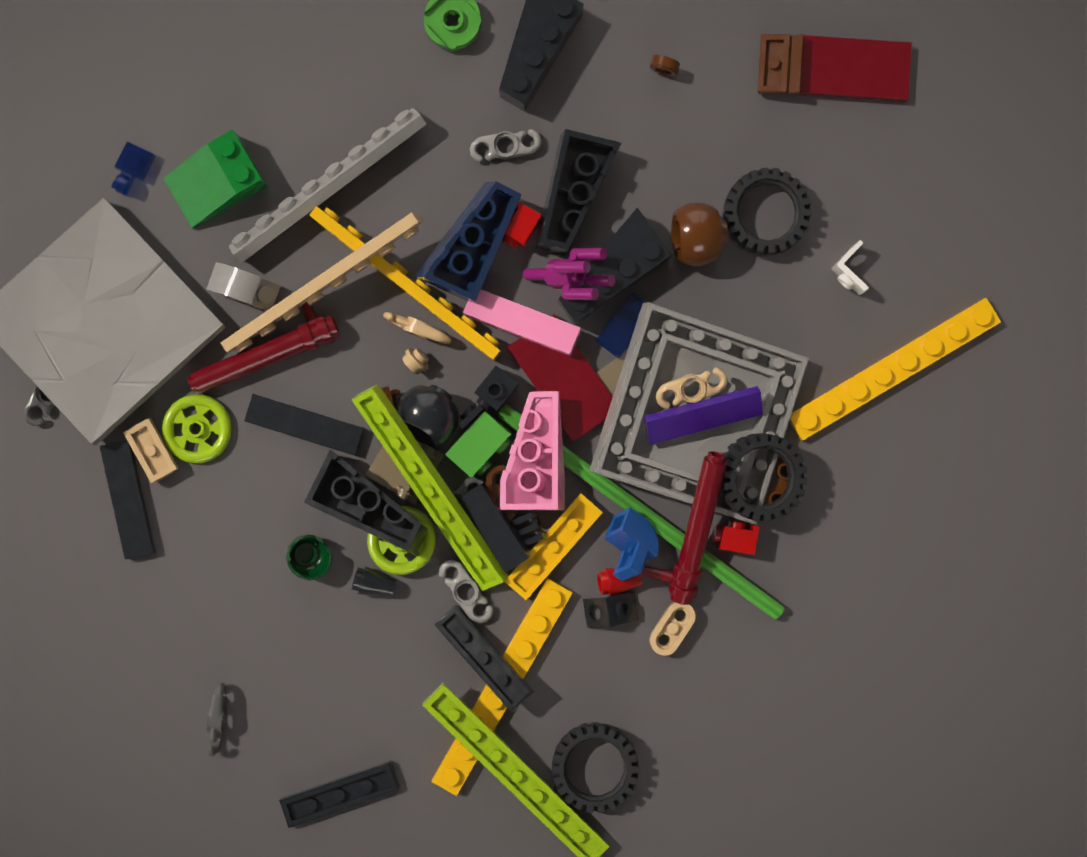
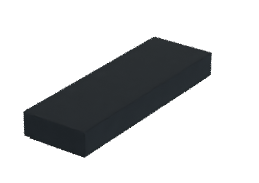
M484 482L458 498L505 572H508L532 556L504 512L500 510L499 504Z

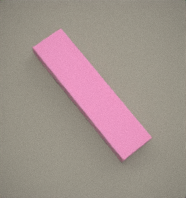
M480 290L476 302L468 301L463 311V314L469 318L571 356L581 332V328L484 290Z

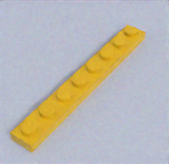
M316 206L309 216L353 251L364 245L360 241L363 235L350 225L345 229L337 223L340 217L326 207L322 211ZM379 253L369 259L373 267L490 359L495 361L500 355L501 351L497 348L500 343L488 333L481 336L474 330L477 325L465 315L458 318L451 312L454 307L442 297L436 300L428 293L431 289L419 279L414 283L407 278L406 274L408 271L399 263L394 261L391 265Z
M983 298L792 412L789 422L799 439L803 441L998 325L1001 321L988 299Z
M549 578L544 582L503 654V657L523 679L572 595V591ZM486 684L472 711L494 731L507 707ZM455 738L431 782L457 796L477 758Z

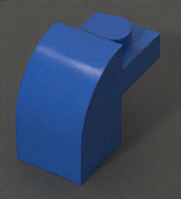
M631 507L613 515L604 539L622 551L613 576L620 581H624L633 576H638L645 567V561L657 557L658 538L650 522Z

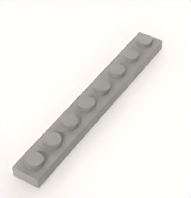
M414 108L402 111L388 127H382L375 131L371 136L372 139L364 145H357L351 149L348 157L340 163L335 162L331 164L320 178L307 182L302 187V191L296 196L283 200L279 204L278 209L272 214H266L259 218L255 226L248 232H241L235 236L229 248L240 264L316 206L320 205L424 127L426 122Z

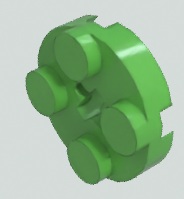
M430 0L425 8L424 25L429 39L440 48L454 52L469 46L477 38L482 23L480 10L475 0ZM450 14L453 17L457 14L459 16V24L457 26H447L446 16Z

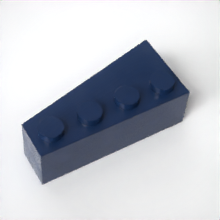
M497 181L485 182L414 277L463 300L476 302L521 197V193Z

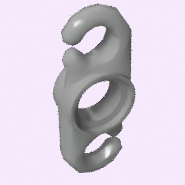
M529 129L528 134L534 139V144L531 147L523 145L522 140L526 135L525 131L517 133L503 131L497 134L481 136L471 143L470 155L475 161L482 162L483 157L477 153V148L481 144L488 146L489 151L485 156V159L488 161L495 158L509 160L531 155L540 148L541 136L534 129ZM503 138H508L514 143V148L509 153H502L497 148L498 142Z
M453 559L442 563L439 568L440 577L446 576V571L449 567L457 569V577L454 579L446 578L445 584L450 587L454 599L471 621L481 624L490 620L493 615V607L491 605L486 607V613L483 616H478L474 612L476 605H486L487 599L482 596L478 584L463 564ZM463 583H469L474 588V596L469 600H464L458 595V587Z

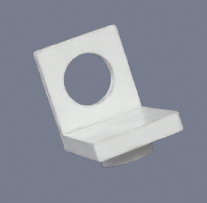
M861 240L855 243L831 268L839 276L837 280L848 290L852 288L858 295L866 292L869 287L844 263L863 244Z

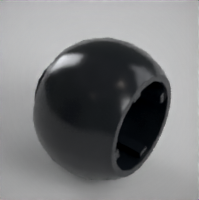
M436 385L412 387L404 393L396 406V411L415 439L428 446L436 447L442 445L450 439L458 426L459 412L457 406L451 401L452 396L446 390Z

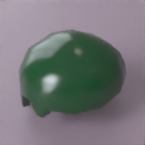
M310 534L296 537L288 545L286 553L287 565L291 572L297 577L309 581L322 578L329 571L333 559L332 553L325 541L320 537Z

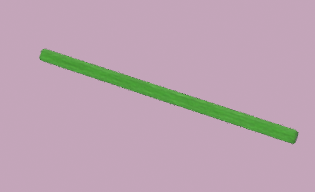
M505 404L497 416L518 432L522 415ZM563 446L565 467L624 510L630 507L650 522L658 535L681 551L684 533L607 477L590 472L591 465ZM705 550L701 564L703 568L773 619L777 620L782 615L785 608Z

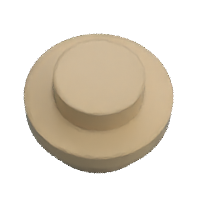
M409 347L405 351L406 355L402 360L413 373L418 375L422 371L426 372L429 369L427 363L429 358L421 349L416 348L414 350Z

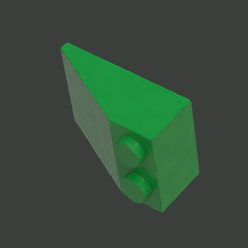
M233 129L207 143L163 178L192 229L268 186L242 140Z

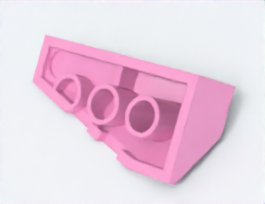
M559 391L529 392L519 422L514 445L512 444L510 457L500 479V510H565V473Z

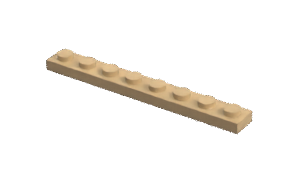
M411 212L220 342L226 352L237 350L240 353L253 345L251 339L259 334L264 337L277 328L275 323L282 318L288 321L300 313L298 308L307 302L308 305H312L324 297L322 291L330 286L332 289H335L348 280L346 278L347 274L353 270L359 273L372 264L369 259L378 253L382 257L396 248L393 244L402 237L404 240H408L420 231L418 226L424 223L418 212Z

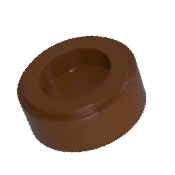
M662 55L652 56L650 63L652 71L665 76L677 75L680 63L677 60Z

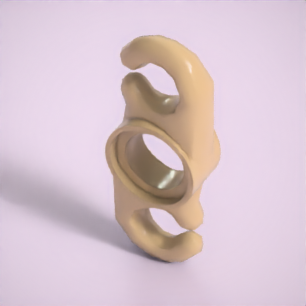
M390 312L383 314V317L388 322L412 335L445 344L451 343L452 339L447 334L423 321Z
M717 367L713 369V374L720 378V383L716 387H712L708 383L711 375L710 371H705L699 375L687 374L681 378L664 383L656 392L657 403L664 409L670 408L671 404L663 398L667 390L675 393V398L672 402L674 406H678L683 402L696 403L702 399L719 394L727 385L726 373ZM692 380L699 383L698 393L694 396L685 395V384Z

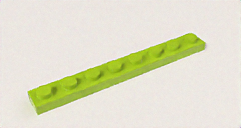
M379 384L357 394L352 399V402L480 589L484 591L503 583L508 577L507 573Z
M442 683L422 703V706L577 857H600L610 847L578 813L445 683Z

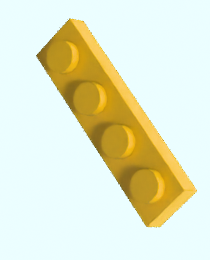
M580 493L545 533L547 537L538 541L531 549L530 554L532 556L519 564L504 582L527 600L603 512Z

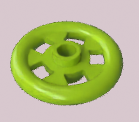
M202 394L188 395L177 400L166 412L162 424L163 439L171 453L180 460L195 464L205 463L218 457L227 447L232 433L231 419L225 407L216 399ZM195 406L197 414L186 418L183 410ZM210 410L218 418L212 425L204 416ZM182 423L183 436L175 437L174 424ZM195 423L201 426V431L198 434L192 432V426ZM212 431L219 435L213 446L206 443ZM187 441L199 444L197 452L185 449Z
M411 506L401 507L428 528L418 549L419 555L409 562L405 556L409 552L390 543L380 541L379 538L368 534L367 536L368 551L372 560L379 568L391 574L406 575L421 569L430 560L435 549L436 535L432 522L422 511ZM388 549L398 554L394 562L384 556Z

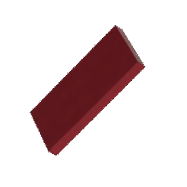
M804 35L801 95L906 102L909 97L912 42Z
M521 337L507 346L538 392H560L561 424L572 442L606 420L613 397L576 344L571 356Z

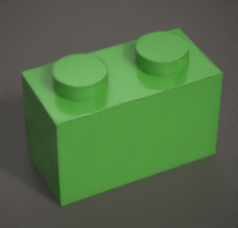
M484 410L445 455L471 478L475 473L481 476L492 464L488 459L496 451L500 455L511 443L508 439L511 432L487 410Z

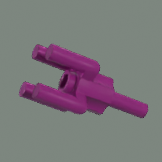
M574 248L570 252L569 259H553L546 264V268H526L523 272L525 280H545L546 284L551 285L554 289H562L561 295L565 300L598 299L599 291L597 288H580L584 284L585 279L586 283L590 286L596 284L601 287H612L615 284L614 275H590L586 278V273L590 271L591 265L589 261L583 260H605L607 258V250L605 248Z

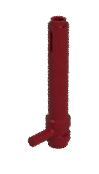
M306 302L301 306L306 322L298 325L296 330L191 373V376L187 377L188 384L193 393L199 392L201 394L303 351L311 352L316 350L320 344L325 343L328 345L333 343L335 338L340 337V332L333 316L325 317L322 315L317 317L313 305H308Z
M710 451L703 459L679 560L675 563L673 572L646 565L642 571V577L670 583L668 589L670 599L678 604H691L692 600L697 596L698 586L696 584L701 580L703 572L701 564L727 465L725 461L726 456L719 452Z

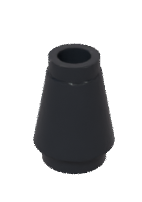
M365 566L364 569L357 567L351 590L358 591L360 595L392 597L396 580Z

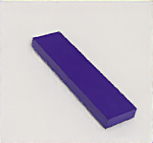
M758 386L645 415L644 420L649 444L663 442L763 415L761 391Z

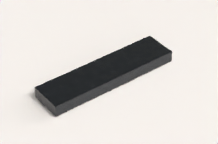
M252 394L244 420L251 424L355 456L365 429L256 394Z
M127 440L99 446L124 559L156 553L135 458L130 444Z
M454 605L434 624L510 712H514L534 693L533 689L458 605Z
M388 761L283 797L279 801L288 828L398 791L400 786L392 762Z

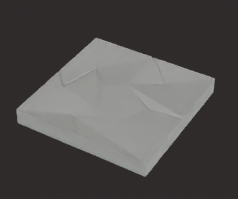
M102 198L0 290V347L93 445H98L226 328L105 198Z
M650 302L643 303L589 471L693 504L703 459L708 455V452L715 451L723 454V452L729 450L727 447L731 443H736L737 439L746 437L749 434L766 433L781 438L785 437L809 358ZM717 367L726 373L727 385L721 393L702 400L758 386L761 391L763 415L663 442L649 444L644 416L668 410L660 407L656 400V392L664 383L681 378L687 374L699 375L705 371H710L711 375L708 383L710 386L716 387L720 383V378L713 374L712 371ZM689 381L684 386V393L687 396H694L699 391V383L697 381ZM671 390L665 391L663 395L664 400L671 404L669 409L691 404L690 402H683L678 406H674L672 402L675 398V393ZM760 448L752 450L741 459L737 466L735 481L737 490L744 500L752 505L763 506L779 454L771 449ZM719 494L715 512L757 525L758 521L747 519L733 512L730 506L726 505L722 500L724 498L723 495Z

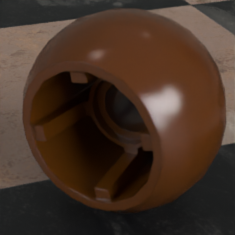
M694 202L683 205L673 213L671 236L676 259L689 266H702L715 261L721 255L722 246L726 245L728 241V229L725 219H720L716 208L706 203Z

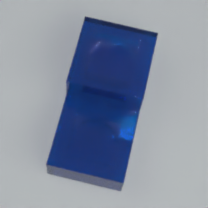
M634 292L596 339L598 344L618 359L629 346L642 304L646 303L645 300Z

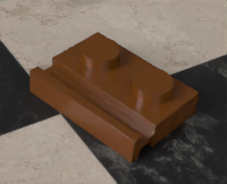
M761 34L758 94L796 93V95H801L804 34Z

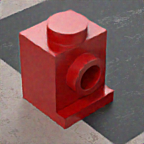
M518 201L515 208L516 213L512 215L502 242L513 249H516L517 246L524 249L541 222L542 215Z
M729 521L728 526L716 524L713 542H717L716 548L755 555L759 526L750 524L749 530L745 529L746 524Z

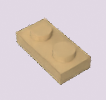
M151 418L123 432L151 483H155L179 469Z

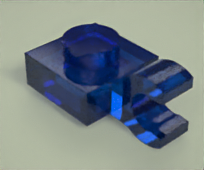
M127 141L114 166L121 173L114 179L111 187L116 192L127 196L135 178L142 182L144 181L156 156Z

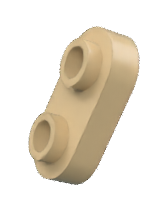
M673 602L668 606L649 637L650 645L657 654L665 656L677 650L695 622V611L691 605ZM683 610L685 612L683 620L678 621L675 619L676 611ZM663 634L669 636V642L665 645L660 644L658 641L659 637Z

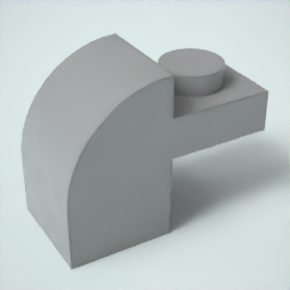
M216 262L206 290L267 311L274 306L281 285L247 271Z

